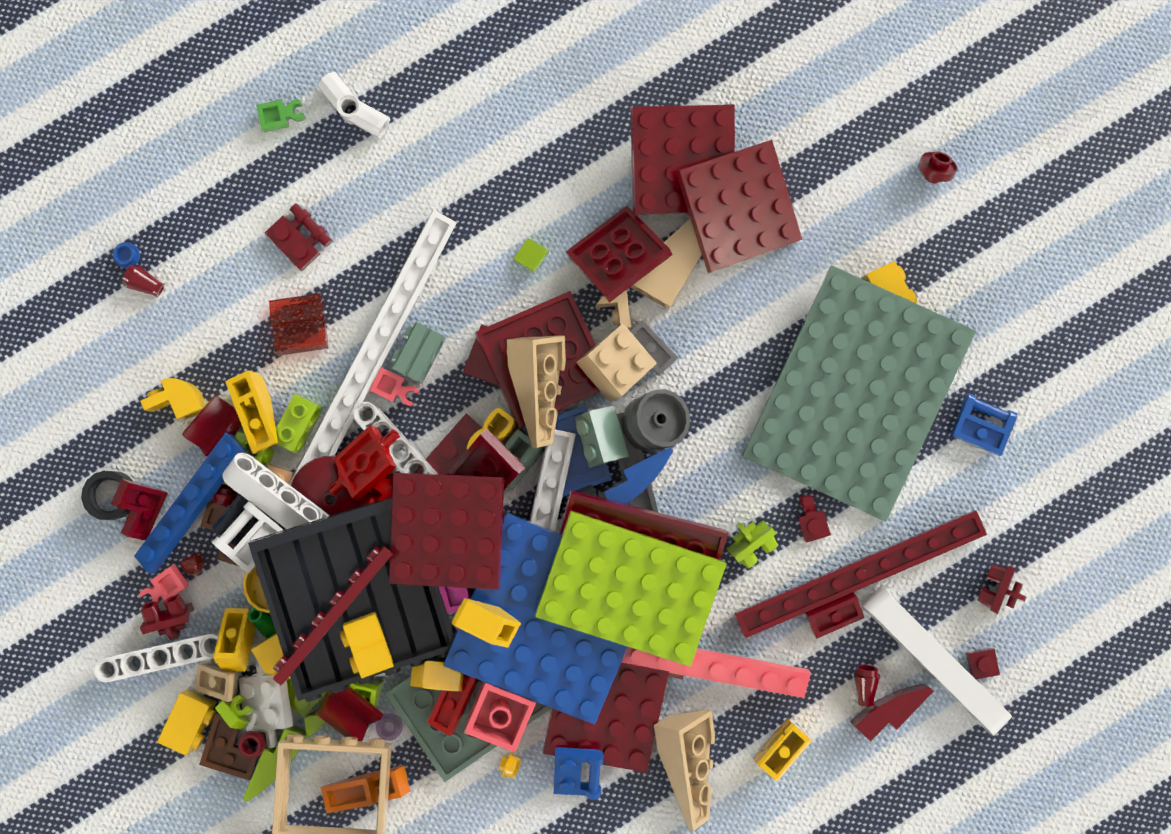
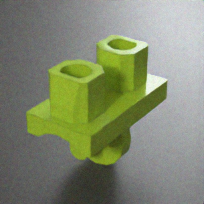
M764 520L758 525L751 522L746 527L739 522L736 524L739 532L732 537L735 542L727 548V551L738 563L741 562L747 568H751L758 561L753 553L761 546L768 553L778 547L774 538L776 532Z

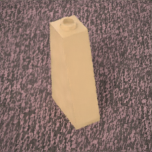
M691 219L664 242L670 248L673 255L630 287L667 310L672 306L702 256Z

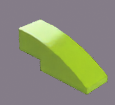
M295 725L285 728L279 742L284 737H287L288 734H302L303 738L306 739V730ZM278 745L274 748L266 747L242 800L250 801L276 780ZM292 749L291 763L300 751L299 749Z

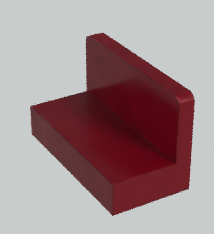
M214 395L183 431L182 435L197 445L203 454L208 457L225 433L234 436L242 425L235 407L218 395Z
M349 686L348 689L342 692L332 693V690L327 692L316 713L317 716L344 737H356L361 742L369 725L381 720L383 717L382 712Z

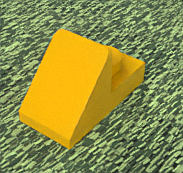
M427 660L420 666L412 667L410 686L423 689L462 691L463 673L443 666L444 662Z

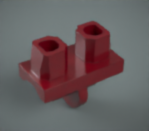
M991 565L987 579L999 583L1000 586L997 593L982 588L978 601L989 607L991 612L999 613L1006 595L1009 596L1006 606L1013 609L1017 600L1026 601L1027 597L1020 594L1023 586L1022 583L1015 581L1013 589H1008L1014 576L1015 568Z
M180 594L167 598L164 602L166 610L160 611L155 601L144 604L140 610L144 620L140 626L142 634L158 630L160 636L166 634L170 640L179 638L180 630L186 629L185 623L189 621L190 612L194 611L192 602L185 604Z

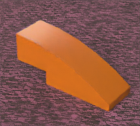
M405 765L390 768L388 800L401 798L411 791ZM380 770L320 787L326 813L371 806L377 803Z

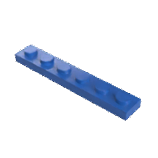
M225 433L134 555L147 573L156 574L223 484L222 474L235 455L247 452L232 434Z

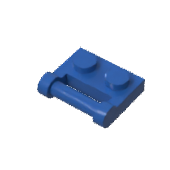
M967 393L963 399L961 410L950 436L997 456H1002L1018 414L1011 410L1005 411L976 399L975 395ZM972 408L1002 420V427L971 415Z
M556 747L553 794L586 796L590 800L599 799L601 797V786L599 785L600 766L604 760L602 751ZM582 763L590 765L589 782H581Z

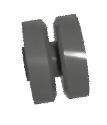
M666 389L653 390L632 400L625 408L622 418L623 431L628 441L637 449L646 452L659 451L681 442L686 436L690 425L689 410L684 400L676 393Z

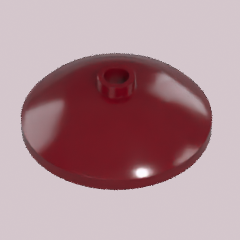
M322 456L307 462L296 473L291 487L328 515L359 507L362 499L360 501L352 499L348 489L344 487L334 496V502H326L325 497L332 495L328 487L339 477L338 468L334 461L336 456Z

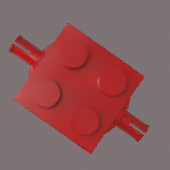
M372 425L367 427L334 458L339 477L328 487L329 492L336 496L346 487L351 498L360 501L397 467L390 454L389 447L400 438L399 433L391 429L382 438L378 428Z

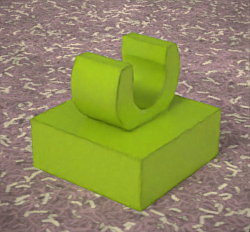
M237 695L231 702L222 700L215 707L230 728L243 730L250 723L245 716L250 715L254 708L247 705L243 710H240L241 702L246 699L244 696Z

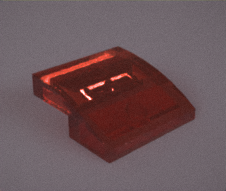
M320 293L269 301L270 324L273 327L274 351L277 356L329 348L325 312Z

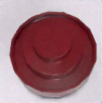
M939 151L925 152L918 162V168L925 179L934 184L951 181L954 179L958 169L956 163L949 155Z

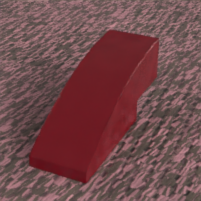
M919 684L892 692L876 700L873 706L863 709L850 723L871 742L888 723L897 730L934 691L925 684Z

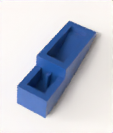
M669 447L623 470L622 472L627 481L603 492L606 499L623 504L633 500L655 480L673 453L672 448Z

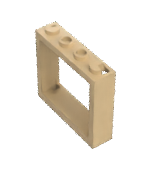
M288 734L287 737H284L278 743L272 834H386L392 743H385V739L371 738L368 739V742H361L356 737H342L341 740H330L331 737L327 735L314 736V739H305L302 734ZM292 749L381 754L376 830L287 825Z

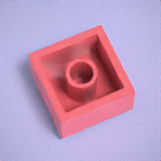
M483 681L466 719L464 733L515 752L536 702Z

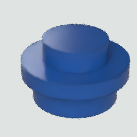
M123 242L115 247L113 259L118 266L128 268L130 265L135 266L139 262L140 252L134 244Z

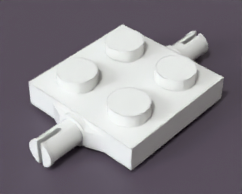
M254 657L257 673L252 676L238 678L240 694L246 698L242 702V708L244 709L247 705L254 708L250 715L245 716L250 722L245 729L246 731L259 730L265 732L267 748H274L278 745L276 730L293 726L287 680L282 686L272 679V674L264 672L258 660Z

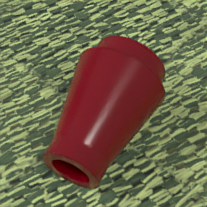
M130 265L122 278V283L127 285L128 289L150 294L157 298L165 286L164 283L157 280L140 265L137 267Z
M859 665L856 667V672H854L858 704L861 706L870 707L874 705V698L881 676L878 673V668L875 666Z
M248 731L244 733L238 742L241 754L247 758L260 756L267 743L265 732Z

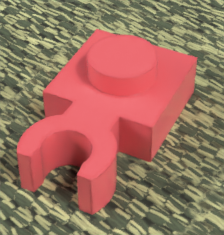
M382 367L369 390L394 403L397 396H399L401 401L408 406H413L414 403L408 401L407 394L411 391L417 394L420 393V390L414 386L404 387L405 378Z
M174 564L150 580L153 586L143 589L139 595L142 597L150 594L153 598L152 602L155 601L159 604L162 599L165 602L167 598L178 595L190 585Z

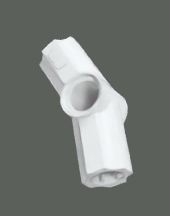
M335 71L321 78L317 86L345 122L354 124L378 138L384 135L390 121L388 116L359 101ZM355 105L356 110L353 113H345V109L348 106Z

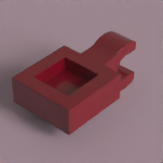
M808 494L799 497L804 515L798 516L797 520L804 542L808 543L831 536L824 510H815L812 495Z

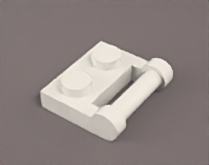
M248 501L244 506L245 510L220 538L217 536L212 541V544L250 574L254 570L255 564L248 545L249 541L282 531L283 529ZM253 516L256 517L259 521L238 545L232 549L228 544Z

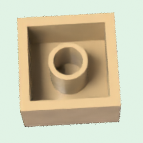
M624 323L610 331L576 362L609 402L623 396L657 364Z

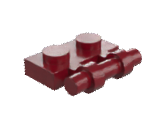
M295 203L289 209L295 218L290 222L283 215L265 234L300 271H303L320 255L314 246L320 242L324 247H327L332 243V239L327 235V230L322 225L318 226L311 218L312 215L307 209H302ZM303 225L311 232L307 239L298 231Z

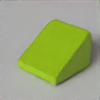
M528 238L513 260L535 274L548 256L549 250Z
M311 712L304 718L307 738L326 723L316 715L317 712Z

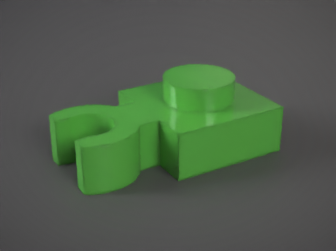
M282 99L256 105L261 130L264 133L288 128V120L290 119L296 122L306 119L303 113L294 114V110L297 107L303 106L301 100H292L287 106L284 105Z

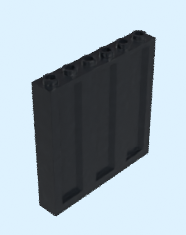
M393 496L249 541L248 545L282 653L287 658L294 651V648L291 646L302 633L307 635L313 627L310 623L320 611L325 614L332 606L328 602L338 590L344 592L350 585L347 580L357 568L362 570L367 565L368 561L365 558L375 547L380 549L383 545L391 549ZM389 558L290 675L297 700L305 699L306 702H311L321 698L322 693L331 690L332 693L342 692L348 689L349 684L355 682L366 684L373 681L376 675L385 673L386 676L393 675L401 671L400 667L409 664L412 667L420 666L427 661V658L436 655L438 658L446 657L454 635L439 586L389 584ZM375 612L394 667L361 679L359 672L354 674L349 658L353 657L350 646L344 647L340 632L344 630L343 623Z

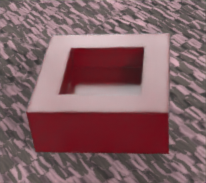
M994 648L966 652L969 671L975 679L1000 675Z

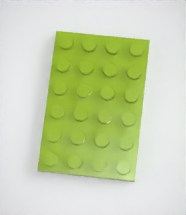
M570 511L535 612V617L691 667L727 563Z

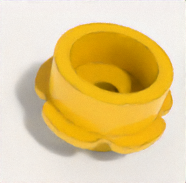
M513 752L508 756L504 755L500 762L499 771L502 772L504 779L506 777L514 779L519 771L521 758L514 756Z

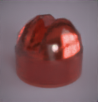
M201 553L191 555L180 561L184 571L190 575L199 574L204 567Z

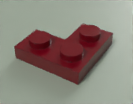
M122 479L111 502L112 505L118 508L130 510L121 534L145 541L151 533L168 492Z

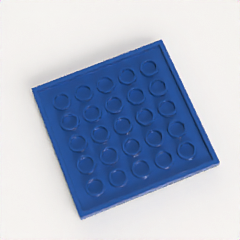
M506 513L502 526L500 589L475 588L470 600L500 607L521 622V625L508 648L490 644L458 628L443 666L595 724L628 647L535 617V612L562 534Z

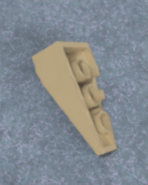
M565 336L507 339L508 368L532 448L551 445L554 440L558 414L554 408L557 395H561L562 386L558 385L560 371H564L566 363Z
M709 709L673 714L654 725L658 753L688 829L691 831L700 827L710 817L712 787L708 784L709 769H713V760L709 759L710 744L715 743V731L712 710Z

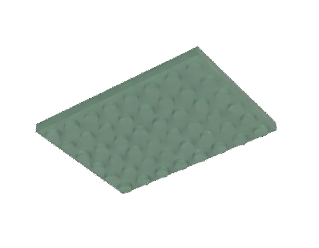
M831 265L742 456L886 522L976 331Z

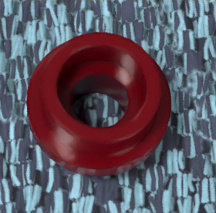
M222 484L214 494L212 501L228 506L238 496V493L229 485Z

